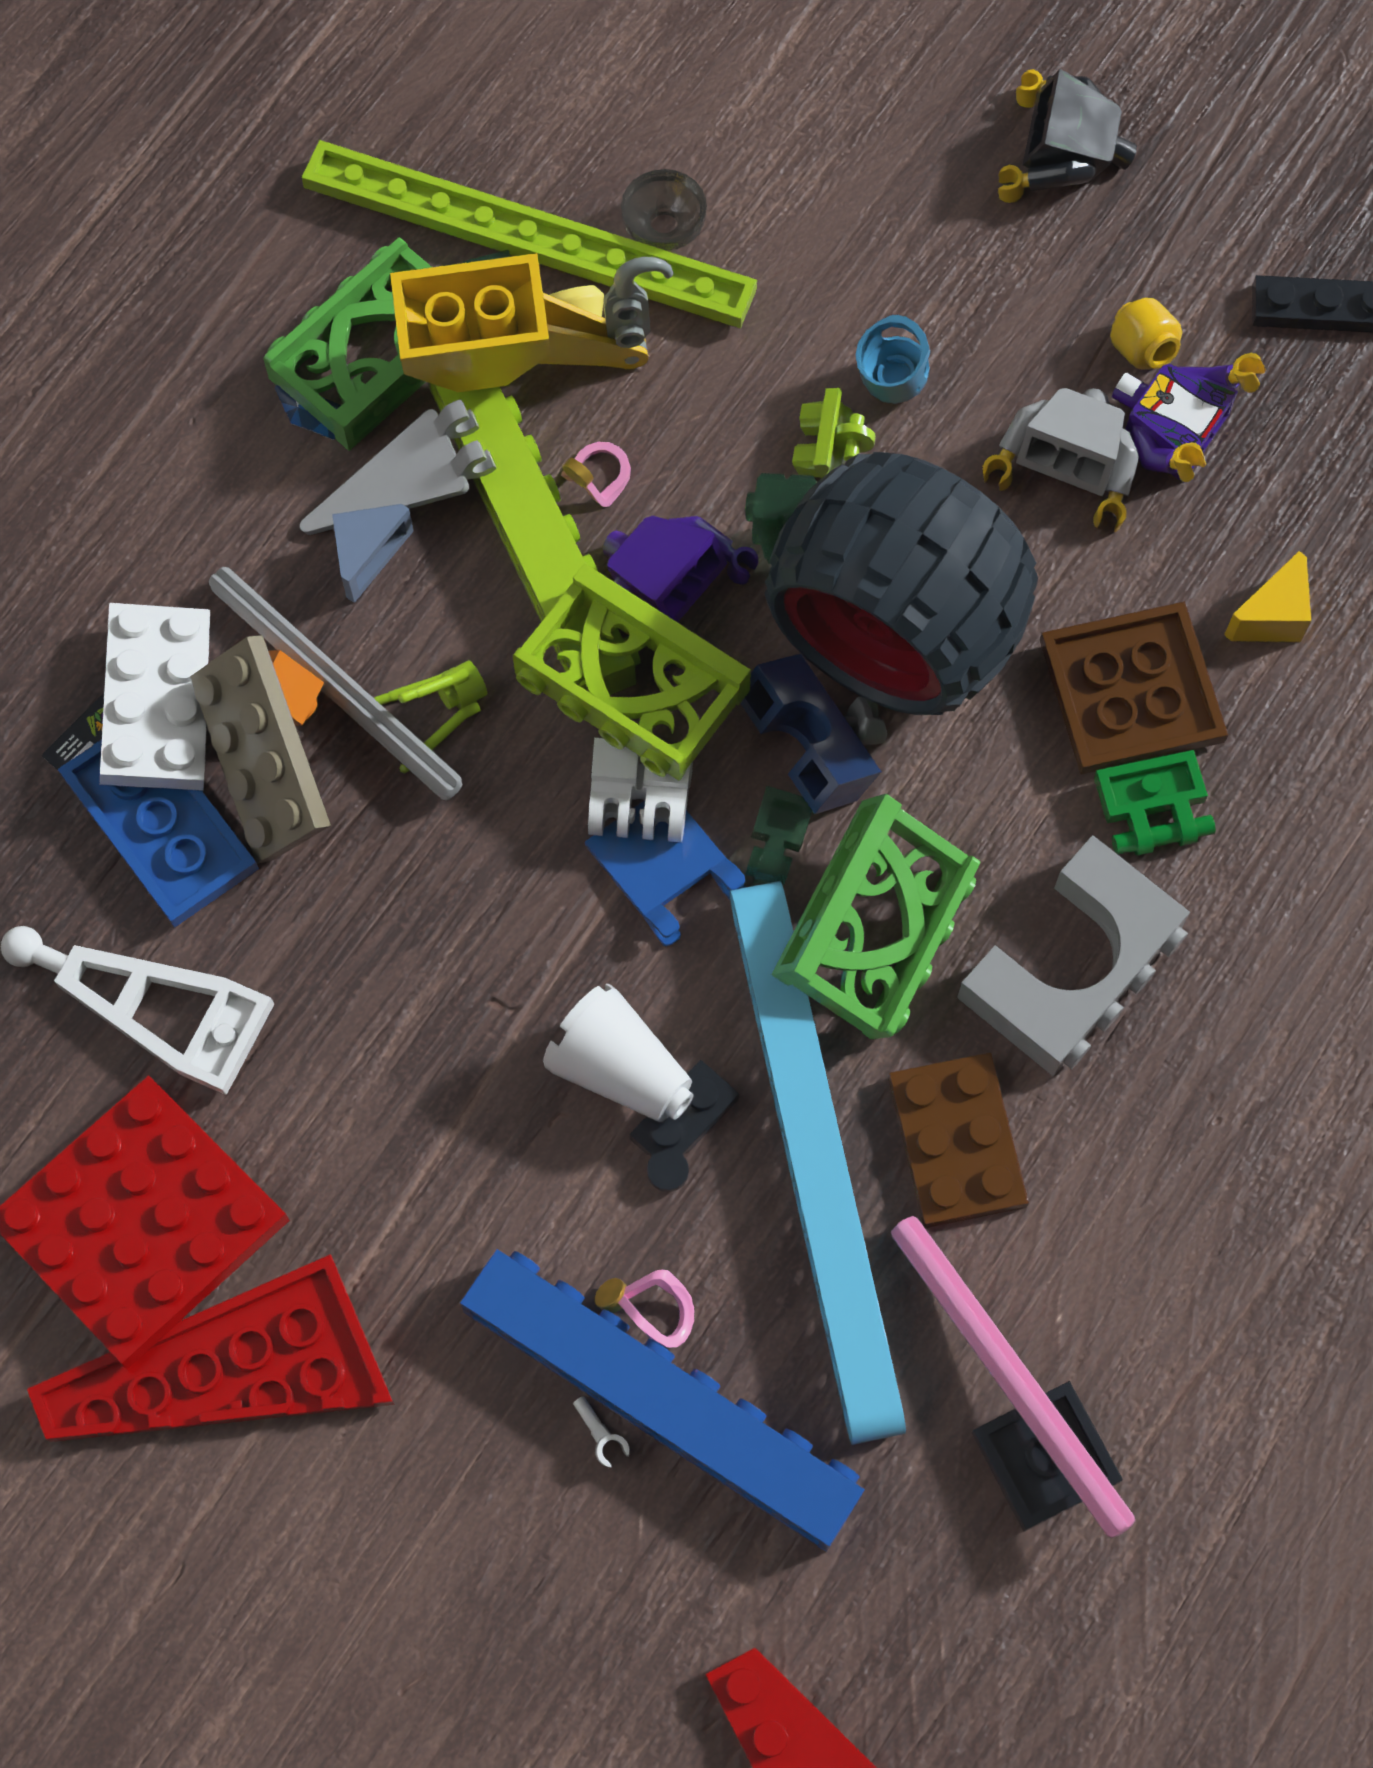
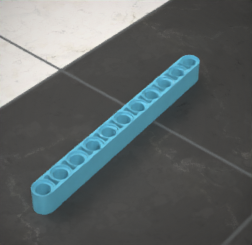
M777 881L730 890L733 918L848 1437L851 1445L906 1434L902 1404L809 997L793 985L787 986L771 975L794 932L782 882Z

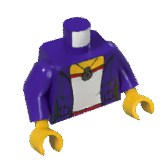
M1247 353L1236 359L1233 365L1215 367H1176L1166 364L1161 367L1150 385L1125 373L1115 387L1112 398L1132 409L1125 430L1130 432L1141 466L1148 471L1172 474L1183 483L1191 481L1195 476L1193 472L1194 466L1205 467L1207 465L1203 453L1231 412L1238 393L1235 388L1240 384L1241 388L1248 393L1255 392L1259 388L1260 382L1256 374H1263L1266 371L1261 358L1257 354Z

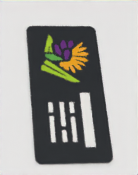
M104 694L42 754V757L57 770L102 739Z

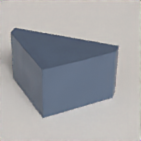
M403 504L332 514L341 578L346 597L355 603L413 533L410 510Z

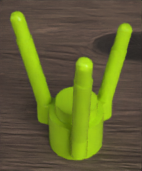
M468 660L439 675L374 697V699L381 705L397 700L405 703L438 691L441 700L448 709L457 706L459 711L424 742L429 749L433 750L465 719L481 711L477 700L487 695V688L476 666ZM400 765L399 769L402 773L409 771L405 765Z

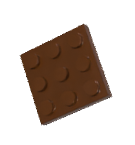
M1185 601L1042 632L1040 637L1041 648L1080 775L1100 769L1225 743L1228 732Z

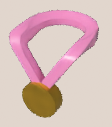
M595 442L580 450L575 458H569L562 467L561 476L584 487L591 498L601 506L609 507L627 485L630 479L631 467L627 455L619 446L610 442ZM600 452L615 456L621 466L617 479L601 493L592 483L593 475L583 465L585 460L591 455Z
M656 1270L628 1286L619 1278L609 1279L599 1287L595 1295V1303L601 1310L605 1309L615 1313L623 1308L649 1339L656 1341L666 1348L678 1347L686 1341L691 1333L694 1323V1305L691 1295L682 1283L668 1270ZM654 1285H658L673 1295L678 1303L680 1319L677 1328L668 1337L662 1335L639 1313L628 1299Z

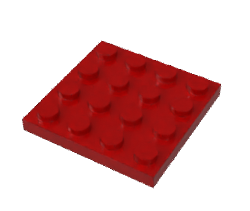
M149 1075L0 1205V1235L126 1370L290 1221L286 1213Z

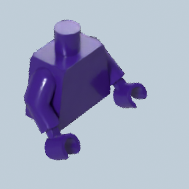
M649 516L643 519L630 536L616 530L607 536L603 545V553L609 558L607 568L614 580L613 582L677 623L727 564L729 578L734 583L746 584L750 574L746 569L741 568L738 563H745L754 570L759 563L758 554L754 549L750 547L733 548L731 546L733 541L698 516L671 518L668 520ZM671 665L666 666L664 671H670Z

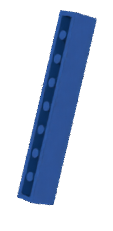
M496 1249L460 1302L466 1315L825 1552L829 1550L865 1490L856 1484L860 1478L856 1472L835 1459H831L828 1465L810 1454L813 1445L792 1430L785 1428L781 1435L763 1423L767 1417L766 1414L748 1401L739 1398L737 1403L734 1404L717 1392L721 1387L719 1383L695 1368L689 1375L672 1363L675 1355L656 1341L648 1339L643 1345L627 1334L630 1326L615 1314L605 1309L599 1315L581 1304L585 1297L569 1284L558 1280L553 1286L537 1275L540 1267L523 1254L513 1251L509 1257Z

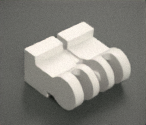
M594 738L588 834L602 836L606 819L614 817L618 820L617 837L628 838L630 823L632 824L635 820V808H631L632 799L645 800V807L640 809L643 839L653 840L656 824L663 821L669 825L668 841L682 842L693 762L687 768L685 775L680 781L669 774H666L665 777H660L647 769L643 764H640V756L627 747L620 750L611 746L603 738Z

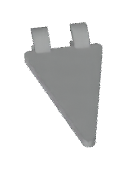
M461 400L448 404L442 409L440 414L433 409L427 410L301 521L300 529L307 535H312L334 529L332 514L403 504L410 509L465 494L469 489L468 479L480 478L497 469L488 450L483 451L478 440L465 445L457 454L452 446L450 439L470 435L479 429L474 413L470 409L466 410Z

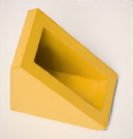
M1298 551L1232 615L1224 634L1230 641H1302L1311 623L1307 557Z

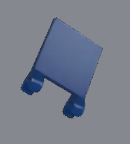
M644 800L634 807L635 820L632 824L630 823L628 838L617 837L618 820H615L604 828L602 836L594 835L586 840L585 846L643 916L663 946L667 947L679 940L681 934L679 922L664 905L709 874L712 875L719 888L730 900V890L746 888L744 885L745 876L735 864L723 855L687 810L682 842L668 841L669 825L663 821L656 824L653 840L643 839L640 809L645 807Z

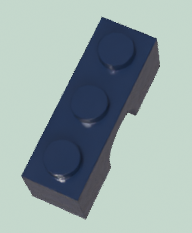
M801 653L758 664L754 668L750 677V691L740 704L760 734L771 731H783L795 737L803 745L806 752L788 775L813 813L817 814L858 801L879 776L881 770Z

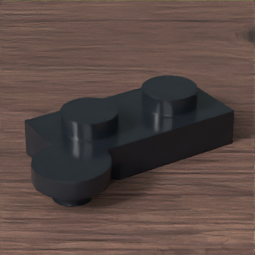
M702 1060L687 1073L692 1080L689 1091L693 1094V1099L682 1115L675 1120L669 1116L662 1122L646 1116L629 1134L630 1140L646 1155L651 1156L647 1165L648 1179L653 1187L663 1192L677 1191L684 1186L688 1179L689 1166L683 1155L689 1153L739 1100V1093Z

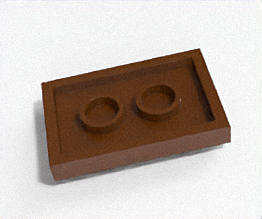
M991 1052L889 1073L888 1081L924 1228L1027 1208L1029 1201Z

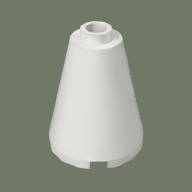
M610 984L605 985V990L599 986L595 987L575 1005L560 1025L566 1031L562 1042L558 1046L553 1041H550L546 1049L543 1063L545 1068L551 1073L658 1122L664 1121L669 1116L674 1120L677 1119L687 1109L693 1099V1094L689 1091L692 1084L691 1078L620 992Z

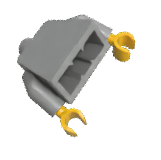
M1062 388L1050 400H1041L1021 408L1016 413L999 444V447L1002 448L1000 454L992 455L984 462L983 477L984 482H986L992 471L996 469L1003 470L1006 473L1000 480L999 490L1007 489L1012 482L1011 462L1014 456H1017V464L1089 492L1103 496L1106 490L1109 492L1108 498L1099 505L1093 517V523L1098 528L1102 519V513L1106 511L1112 512L1117 518V524L1114 528V532H1117L1126 518L1127 510L1122 503L1123 496H1129L1139 456L1130 432L1122 428L1125 413L1120 408L1110 405L1108 396L1103 391L1093 388L1081 394L1067 388Z

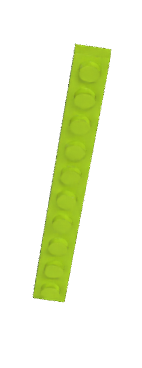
M319 140L301 177L303 186L306 189L514 256L537 253L539 264L610 287L614 284L617 269L625 262L640 257L662 259L671 265L673 271L671 278H665L658 271L644 272L634 278V281L647 292L648 299L740 329L757 290L756 279Z

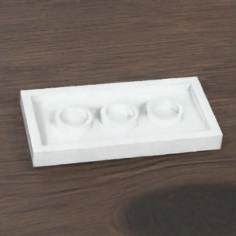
M109 603L100 785L203 790L206 721L200 704L195 697L190 676L208 664L210 610Z

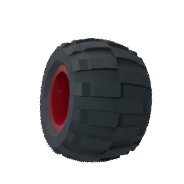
M873 452L872 454H857L844 465L842 464L831 470L807 491L779 533L769 560L772 566L768 574L769 576L765 580L767 590L764 594L771 614L781 632L809 662L828 677L857 695L898 712L912 715H943L944 712L955 711L965 698L971 700L1003 669L1023 637L1035 599L1033 592L1036 589L1039 577L1034 568L1036 561L1021 532L1013 521L981 491L953 473L925 460L904 454Z

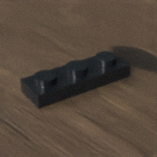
M1256 275L1252 284L1253 326L1373 333V281Z

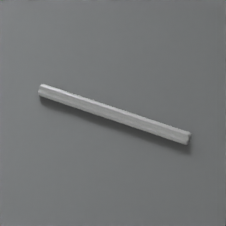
M221 567L210 577L209 585L211 590L260 635H263V638L275 649L281 650L322 680L324 684L321 690L442 800H450L460 791L463 785L461 777L230 568Z

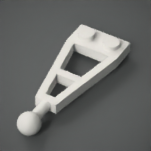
M26 926L10 929L1 941V952L8 963L17 967H27L35 963L57 973L58 975L54 981L63 991L178 1074L224 1095H227L274 1006V1002L270 997L224 977L76 945L73 946L69 955H66L43 945L40 935L34 929ZM86 968L129 977L114 1006L79 982ZM151 982L215 996L184 1055L132 1019Z

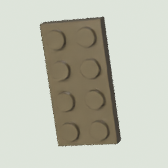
M263 635L246 637L192 674L190 679L194 687L195 697L200 704L211 735L212 745L217 752L227 780L229 793L233 797L244 828L245 838L250 845L256 863L259 864L273 861L327 829L331 824Z

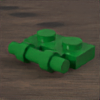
M1194 750L1096 770L1094 781L1107 824L1127 820L1130 832L1112 835V846L1117 855L1134 851L1135 855L1139 856L1152 853L1154 847L1176 842L1180 846L1197 843L1199 837L1215 834L1216 827L1212 815L1194 818L1190 807L1205 803L1208 797ZM1171 811L1172 823L1154 827L1149 826L1146 815Z

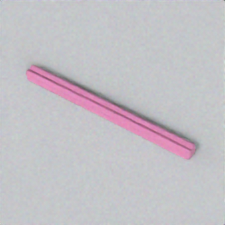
M911 1216L900 1221L891 1231L892 1238L1102 1530L1110 1538L1117 1537L1126 1532L1135 1522L1133 1513L919 1219Z

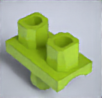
M826 388L824 401L805 403L801 406L799 419L802 431L805 436L818 435L815 444H797L795 446L792 463L799 476L820 477L822 479L831 470L842 464L844 465L848 459L859 453L872 450L875 445V433L870 428L864 426V416L858 413L853 414L851 408L841 402L842 392L840 388Z

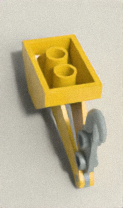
M537 253L390 273L403 373L456 392L507 386L537 364L608 366L623 369L641 367L648 361L645 337L650 333L649 304L647 292L634 281V278L644 272L658 271L665 278L669 279L673 276L671 265L656 257L634 258L622 264L616 271L613 286L603 299L605 318L543 293Z

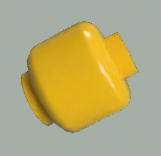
M1141 298L1126 303L1118 310L1112 324L1110 337L1113 346L1130 364L1139 370H1150L1153 368L1159 369L1163 365L1169 364L1176 357L1181 345L1182 329L1179 321L1160 302L1154 298Z

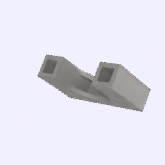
M1093 835L1060 871L1054 889L1092 918L1104 930L1113 952L1112 971L1099 983L1080 990L1057 989L1039 981L995 945L964 979L957 996L960 1001L1053 1077L1064 1064L1070 1069H1073L1091 1047L1085 1041L1086 1038L1096 1027H1099L1104 1032L1110 1027L1124 1009L1118 1003L1119 1000L1129 989L1138 994L1156 972L1150 966L1151 963L1161 952L1170 957L1188 935L1182 927L1190 911Z

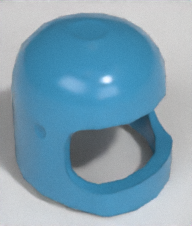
M890 315L865 331L858 342L855 356L862 382L872 396L886 403H902L917 396L927 384L930 371L928 361L930 348L926 334L917 323L905 316ZM890 327L903 328L912 333L920 344L906 337L893 336L883 338L882 332Z

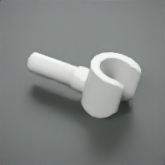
M582 1396L574 1401L573 1405L597 1442L595 1447L597 1460L606 1467H612L602 1453L604 1444L609 1440L617 1441L621 1445L622 1451L628 1457L629 1446L627 1441L622 1436L610 1434L586 1398Z

